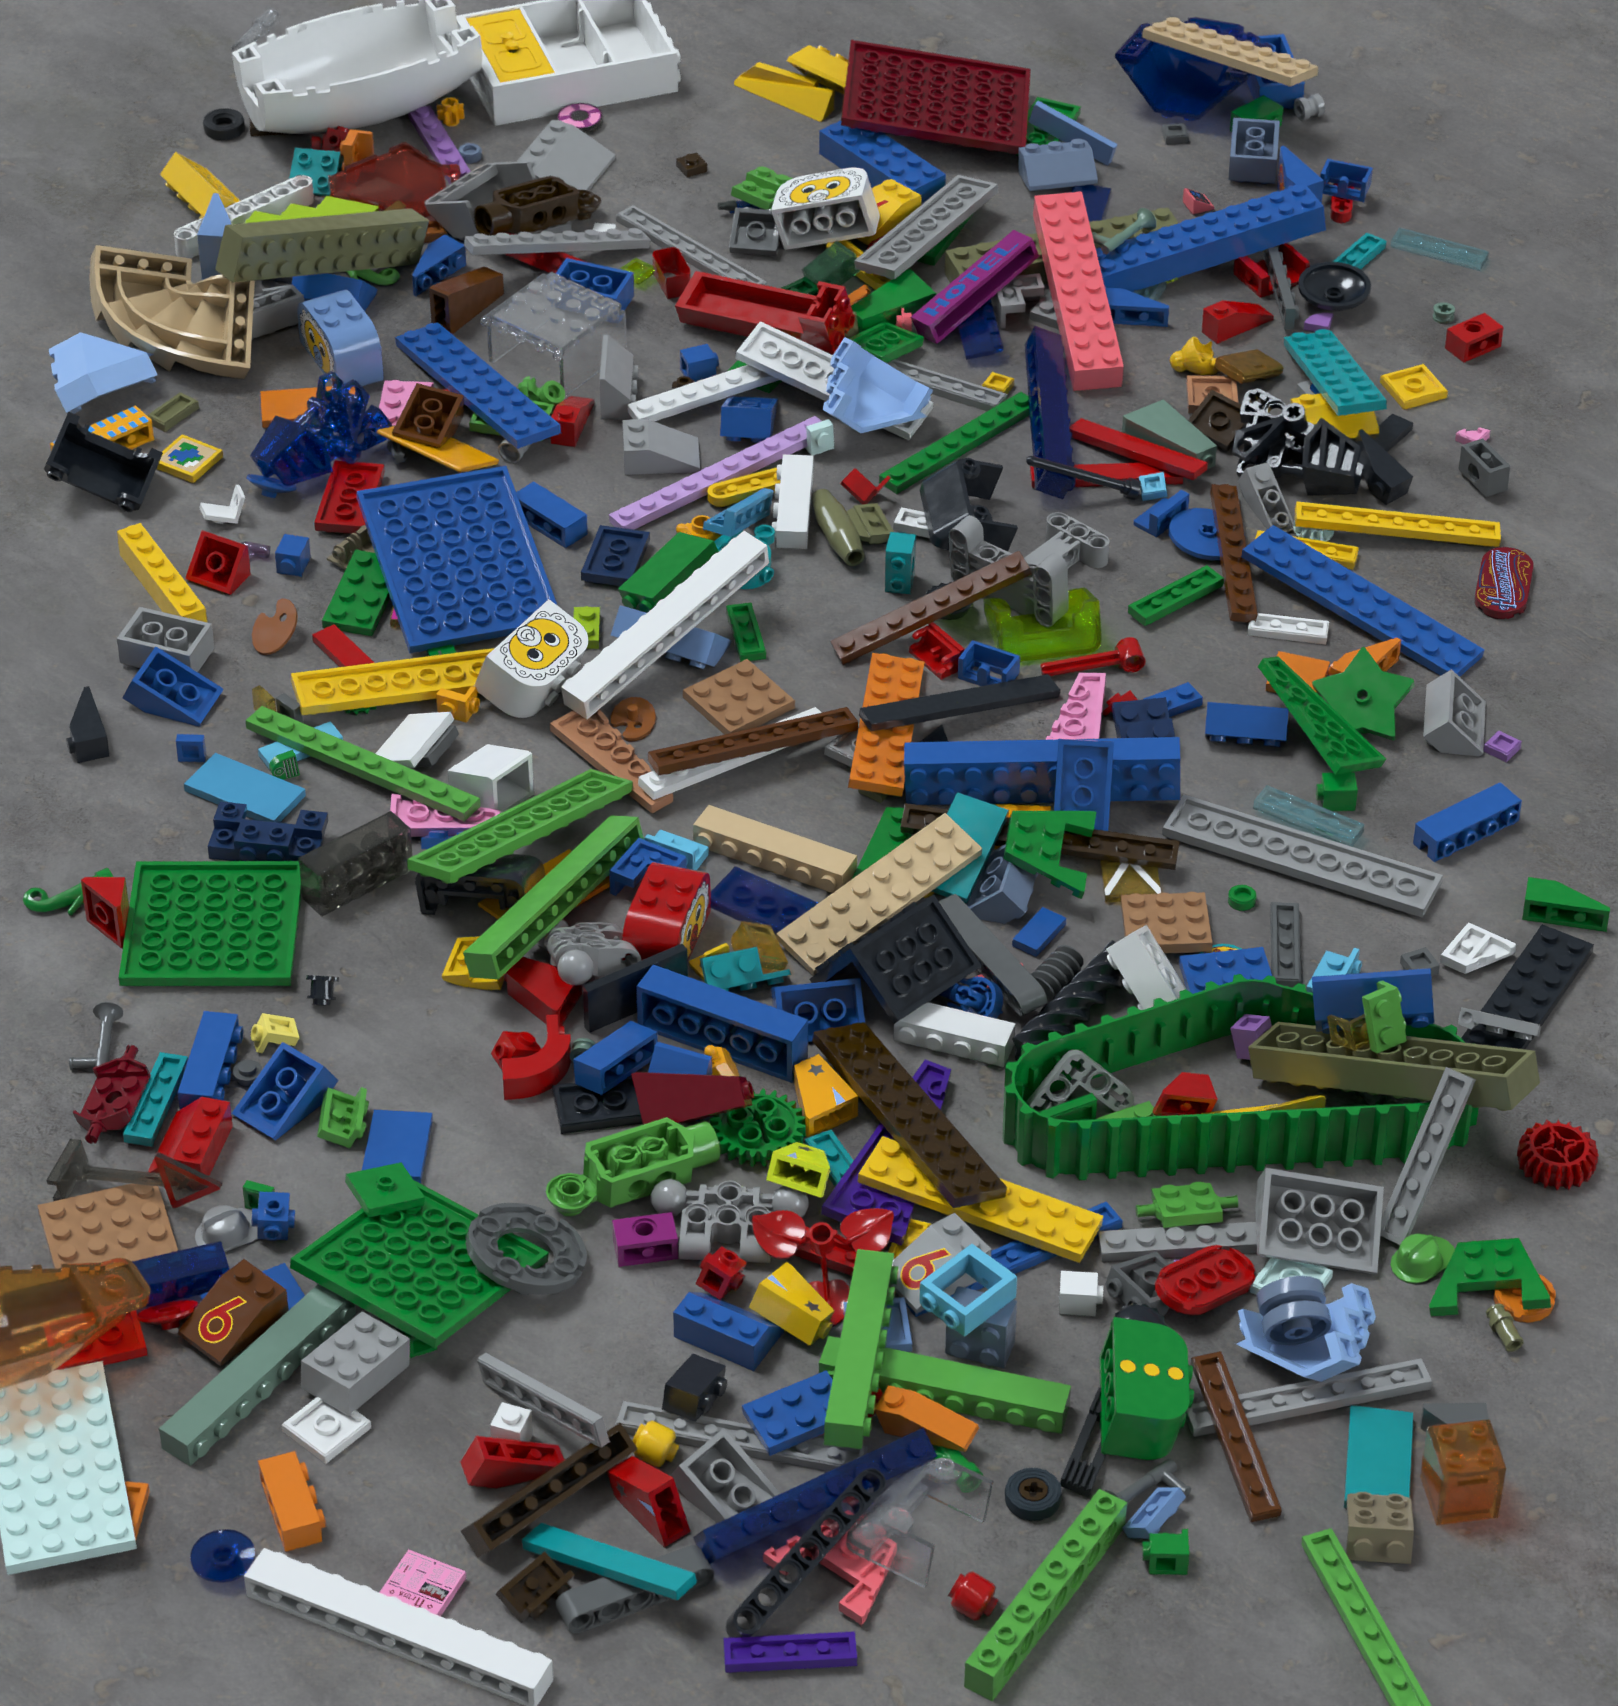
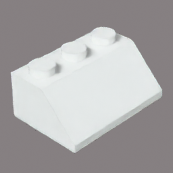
M1147 925L1132 932L1106 949L1109 953L1107 955L1109 963L1115 970L1119 969L1124 977L1122 980L1124 987L1130 994L1134 993L1139 1001V1004H1137L1139 1010L1153 1007V1000L1161 998L1166 1002L1179 999V991L1186 989Z

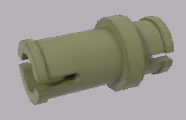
M1495 1304L1488 1308L1486 1316L1490 1320L1489 1326L1492 1331L1497 1332L1506 1351L1512 1352L1522 1347L1524 1340L1513 1325L1514 1319L1511 1313L1505 1311L1502 1304Z

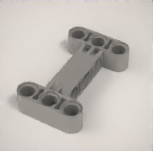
M1055 512L1047 516L1046 542L1024 559L1039 565L1051 553H1056L1064 558L1068 568L1078 561L1093 568H1103L1108 564L1110 540L1106 535L1064 513ZM1004 588L988 595L1024 616L1035 617L1033 601Z
M966 516L949 531L950 569L953 582L1012 554L985 542L982 524L974 516ZM1051 553L1039 565L1025 560L1032 574L1004 587L1008 591L1033 601L1035 618L1044 627H1051L1069 609L1068 567L1064 558L1056 553Z

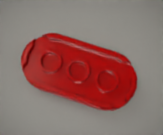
M1211 1245L1162 1268L1155 1281V1290L1158 1297L1170 1308L1184 1314L1199 1315L1248 1292L1255 1281V1268L1250 1259L1240 1251L1230 1248L1228 1251L1221 1249L1222 1246Z

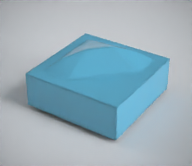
M1164 472L1139 476L1143 501L1168 497Z

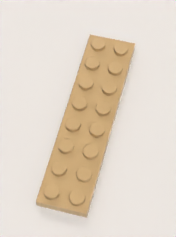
M1169 17L1163 22L1153 23L1152 26L1143 29L1142 38L1290 87L1318 75V66L1310 64L1308 60H1297L1291 58V55L1286 53L1272 52L1271 48H1260L1254 46L1252 42L1236 40L1231 35H1220L1215 30L1202 29L1194 23L1186 24L1180 22L1179 18Z
M944 813L776 933V940L814 976L818 973L815 968L837 953L842 947L850 942H853L854 945L858 944L857 941L870 932L873 934L878 930V927L901 912L903 908L914 901L920 900L982 855V847Z

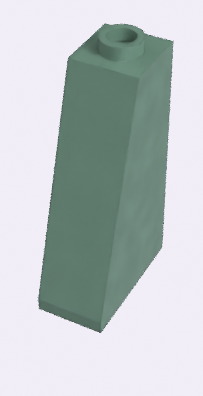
M1164 399L1123 415V433L1208 462L1207 469L1215 466L1217 445Z

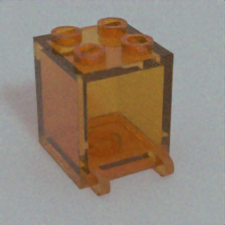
M1490 1419L1427 1426L1420 1477L1435 1524L1443 1525L1498 1518L1506 1466Z

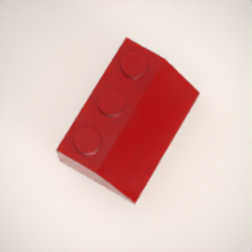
M200 1097L177 1111L155 1157H159L204 1180H208L233 1127L230 1102ZM154 1159L146 1174L147 1179L156 1178L157 1181H162ZM163 1165L169 1183L180 1185L174 1178L176 1177L182 1182L187 1178L190 1180L186 1184L187 1186L204 1189V1184Z

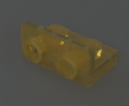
M741 921L731 938L733 950L738 951L757 947L761 968L766 970H784L788 961L771 925Z

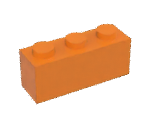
M295 1451L259 1460L260 1482L285 1552L322 1542L321 1529L326 1528V1522L322 1509L316 1510L315 1504L318 1502L314 1486H308L306 1483L309 1480V1475L305 1462L299 1463Z

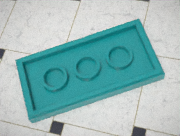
M957 792L947 815L982 847V855L931 892L946 897L956 894L967 904L1007 820L1009 810Z
M1350 1406L1344 1508H1347V1495L1351 1493L1368 1492L1372 1495L1386 1496L1400 1494L1409 1498L1413 1412Z

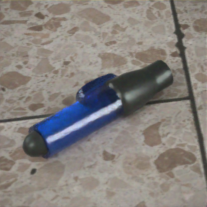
M745 201L718 202V210H726L729 213H735V208L750 207L760 209V207Z

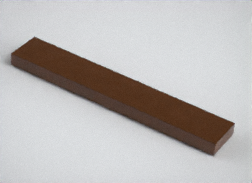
M1222 1352L1191 1357L1190 1364L1193 1366V1372L1250 1523L1281 1516V1506Z

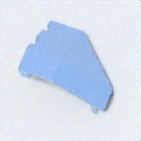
M81 332L49 349V355L55 360L51 364L53 377L58 381V383L54 384L55 391L66 413L69 411L75 414L82 410L81 406L85 403L142 381L153 383L156 381L155 376L158 375L149 358L154 354Z
M844 337L831 358L830 366L834 368L833 375L828 376L826 392L830 396L829 401L824 402L823 410L859 433L927 417L920 411L930 401V395L933 392L931 388L918 383L862 349L854 341Z
M1352 1283L1342 1287L1344 1297L1330 1304H1325L1329 1309L1332 1322L1330 1330L1323 1336L1302 1344L1276 1345L1268 1342L1264 1337L1262 1328L1263 1316L1260 1313L1241 1309L1238 1311L1241 1321L1240 1330L1245 1340L1236 1345L1305 1378L1320 1382L1359 1365L1361 1362L1360 1349L1366 1347L1370 1335L1367 1330L1368 1326L1373 1324L1376 1318L1368 1288Z

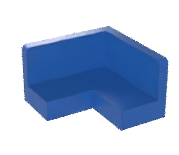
M638 838L609 870L610 894L616 896L625 885L634 888L644 877L652 862L687 869L686 856Z

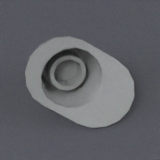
M228 1205L212 1207L203 1216L202 1223L196 1230L195 1240L197 1246L202 1251L210 1254H220L257 1240V1227H252V1210L236 1209Z

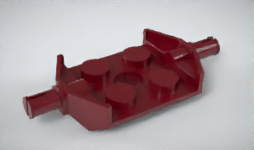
M127 1045L121 1058H116L93 1067L97 1077L81 1113H78L76 1110L73 1111L78 1124L88 1131L85 1140L90 1144L97 1143L101 1132L121 1130L131 1121L151 1074L147 1066L134 1060L138 1053V1048L134 1045H131V1047Z

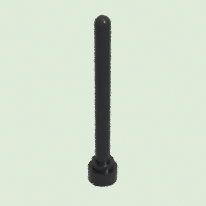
M1028 456L1026 459V463L1029 466L1116 489L1124 497L1133 500L1138 497L1141 490V481L1134 478L1118 480L1035 456Z

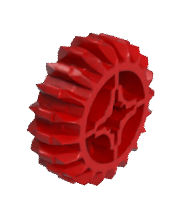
M1546 1119L1543 1125L1535 1123L1533 1128H1527L1524 1135L1521 1136L1517 1149V1160L1519 1161V1169L1524 1170L1525 1177H1532L1534 1184L1542 1182L1544 1188L1550 1185L1555 1186L1556 1190H1558L1559 1187L1564 1186L1567 1190H1570L1572 1185L1580 1187L1583 1182L1589 1181V1178L1596 1170L1599 1154L1598 1149H1596V1141L1591 1139L1590 1132H1583L1581 1126L1574 1128L1571 1122L1562 1124L1558 1119L1556 1123H1551Z

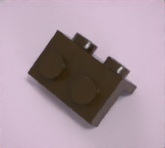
M543 1552L499 1589L495 1595L522 1624L530 1616L535 1620L549 1608L546 1602L552 1597L557 1600L562 1593L570 1590L572 1587L568 1583L575 1574L571 1570L564 1574L546 1552Z

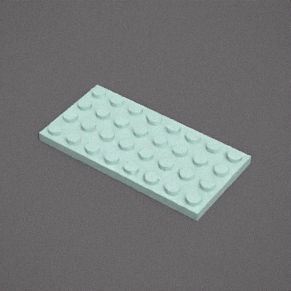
M102 1361L0 1381V1533L7 1575L137 1549Z

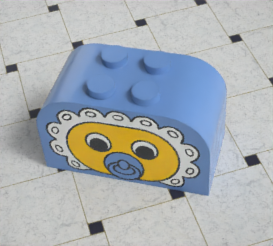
M348 290L338 291L298 304L300 342L332 386L359 384L362 387L384 380L382 351L376 328Z

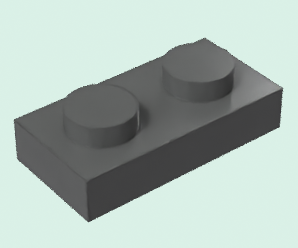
M455 725L447 728L415 767L424 766L427 768L438 762L440 756L451 747L452 742L459 735Z

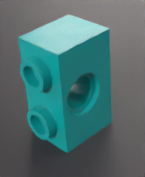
M890 532L885 551V592L911 594L915 577L916 534Z

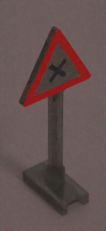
M77 1139L69 1140L46 1180L48 1185H56L57 1191L53 1196L54 1201L68 1198L77 1181L86 1182L88 1179L162 1186L166 1190L172 1208H178L218 1191L222 1186L220 1181L159 1152L154 1157L159 1173L90 1167L82 1141Z

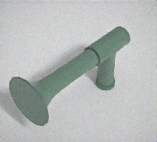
M1141 208L1137 212L1138 219L1111 239L1093 232L1094 243L1102 245V252L1109 254L1142 228L1154 230L1157 224L1156 218L1150 210Z

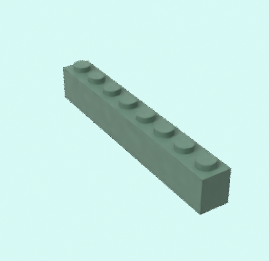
M317 1284L159 1428L162 1449L189 1466L197 1459L205 1456L209 1449L220 1438H224L234 1425L241 1419L246 1418L259 1402L268 1398L283 1380H287L293 1371L301 1365L302 1359L330 1338L344 1324L353 1319L356 1314L355 1304Z

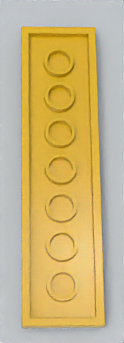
M495 648L291 673V683L297 702L300 704L301 715H314L436 699V694L440 688L465 695L471 686L474 687L486 656Z
M884 1136L881 1137L858 1174V1183L901 1197L946 1215L956 1213L965 1222L1078 1263L1083 1259L1103 1223V1215L1003 1179L1001 1181L1007 1186L1006 1197L953 1208L899 1143Z

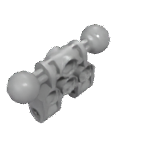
M562 919L538 942L551 955L550 964L557 967L558 975L562 981L574 986L585 984L592 975L606 976L641 961V956L631 943L622 940L623 931L620 926L613 923L584 922L569 927L567 922Z
M662 1180L654 1186L650 1197L654 1210L659 1214L672 1212L673 1216H677L682 1212L679 1259L703 1260L708 1253H711L712 1244L718 1241L724 1244L740 1243V1258L746 1262L771 1263V1256L763 1251L755 1238L752 1217L754 1215L771 1213L770 1211L781 1210L792 1211L803 1217L809 1205L808 1197L802 1191L781 1186L775 1190L774 1194L761 1193V1187L748 1189L746 1186H741L736 1181L731 1180L714 1185V1187L700 1184L699 1191L686 1190V1187L677 1180Z

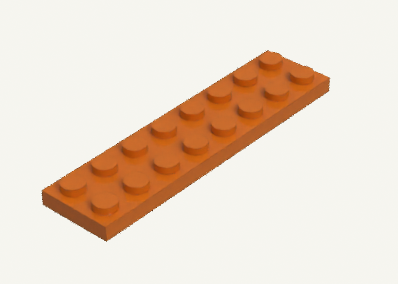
M872 653L863 707L919 698L924 661L890 656L885 653ZM860 718L848 788L902 797L905 782L904 745L905 742H911L914 724L871 732Z

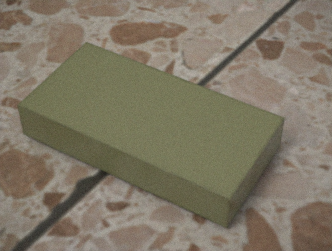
M180 392L147 416L152 420V426L166 432L199 409V402Z

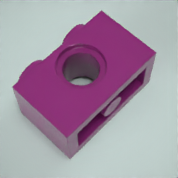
M672 1212L612 1220L613 1244L618 1267L678 1259V1237Z

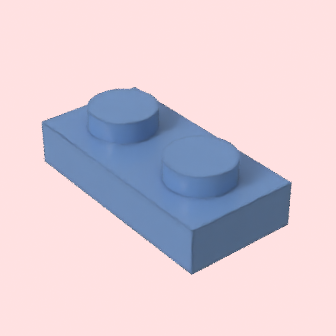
M1157 1487L1123 1527L1127 1537L1149 1539L1150 1533H1159L1160 1527L1169 1517L1176 1513L1177 1507L1186 1498L1180 1487Z

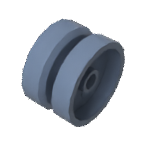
M1311 1276L1286 1277L1265 1285L1257 1293L1258 1309L1263 1316L1262 1328L1264 1337L1270 1343L1276 1345L1302 1344L1323 1336L1331 1328L1332 1322L1329 1309L1325 1305V1290L1320 1279Z

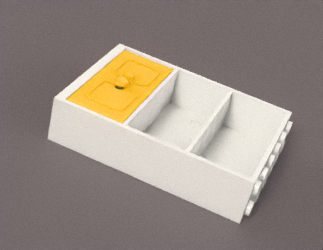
M540 0L456 16L458 29L473 26L481 36L482 66L480 71L472 76L470 80L495 126L556 115L561 109L572 104L581 103L598 107L678 92V82L681 81V76L677 63H680V53L678 49L674 48L671 37L668 38L666 35L665 27L660 25L658 15L653 13L651 3H647L646 0Z

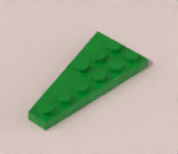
M1278 656L1262 659L1258 668L1335 775L1382 767L1386 758Z

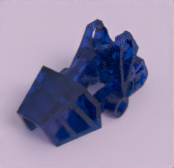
M330 371L319 377L316 397L308 399V409L302 415L300 414L294 421L275 415L250 457L264 477L269 478L276 474L283 485L291 486L333 472L331 462L336 458L349 464L356 463L361 457L362 451L368 450L388 439L379 435L377 431L378 429L392 427V424L380 408L371 404L366 410L370 395L356 380L353 379L343 383L335 372ZM332 378V389L327 391L326 382ZM355 387V394L349 392L350 388ZM363 432L364 439L359 444L357 443V438Z

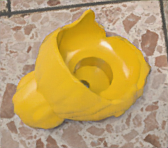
M1191 337L1181 350L1174 352L1170 356L1171 367L1177 372H1183L1187 369L1200 376L1213 375L1219 372V370L1214 368L1216 358H1213L1212 341L1204 345L1200 343L1197 337Z

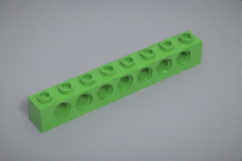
M1101 1489L1096 1492L965 1662V1688L990 1701L996 1698L1123 1531V1527L1126 1524L1127 1502Z

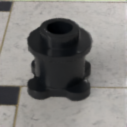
M306 975V980H311L310 996H307V999H313L312 1005L329 1006L330 1000H336V997H333L334 982H339V977Z

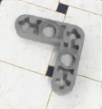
M1071 1050L1064 1054L1026 1101L1031 1108L1037 1105L1038 1107L1042 1106L1045 1110L1064 1103L1076 1087L1081 1085L1117 1112L1132 1107L1134 1096L1123 1082L1079 1050ZM1072 1060L1079 1061L1082 1066L1079 1069L1076 1067L1072 1069L1070 1062ZM1063 1070L1066 1074L1069 1073V1075L1072 1078L1071 1081H1069L1064 1074H1061ZM1094 1075H1104L1105 1083L1101 1087H1091L1090 1081ZM1056 1080H1061L1065 1083L1064 1090L1059 1094L1050 1092V1085ZM1112 1088L1119 1095L1123 1094L1126 1099L1123 1102L1119 1100L1116 1102V1099L1108 1091ZM1044 1093H1046L1050 1100H1053L1052 1104L1042 1096Z

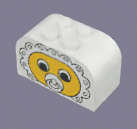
M846 168L793 178L779 187L771 209L784 250L872 236L876 233L880 218L867 173L861 168Z
M548 599L486 656L474 687H477V692L508 715L518 718L534 716L544 706L550 707L559 696L558 693L562 691L561 686L579 670L581 666L580 661L588 645L587 632L577 620Z

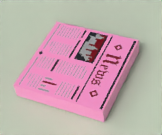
M408 1550L379 1593L389 1597H396L402 1602L417 1608H425L432 1614L441 1617L466 1580V1571Z

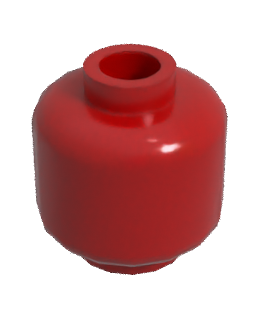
M969 1572L965 1576L960 1574L948 1594L952 1598L951 1606L972 1620L980 1619L983 1614L989 1617L998 1602V1599L993 1597L996 1592L995 1585L975 1572Z

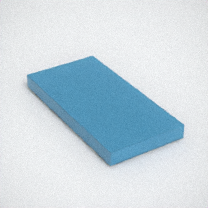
M218 753L209 758L184 783V790L215 804L219 805L220 801L247 804L248 812L246 816L258 821L280 823L306 796L305 789Z

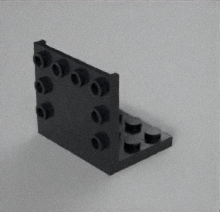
M932 895L918 905L915 901L909 904L901 912L890 918L889 921L878 927V931L873 934L870 932L857 941L858 944L854 945L853 942H850L842 947L837 953L817 966L815 969L818 973L809 980L811 983L826 982L853 962L893 1024H895L982 967V965L935 895Z

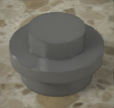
M254 1060L241 1061L234 1066L233 1077L241 1086L250 1087L262 1071V1067Z

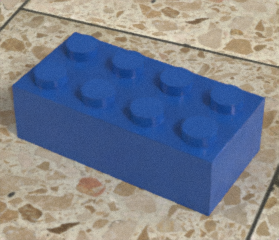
M1284 34L1240 37V41H1249L1254 46L1271 48L1272 52L1286 53L1291 55V58H1294ZM1242 71L1254 100L1264 95L1283 106V108L1292 109L1294 108L1295 100L1304 96V81L1290 87Z

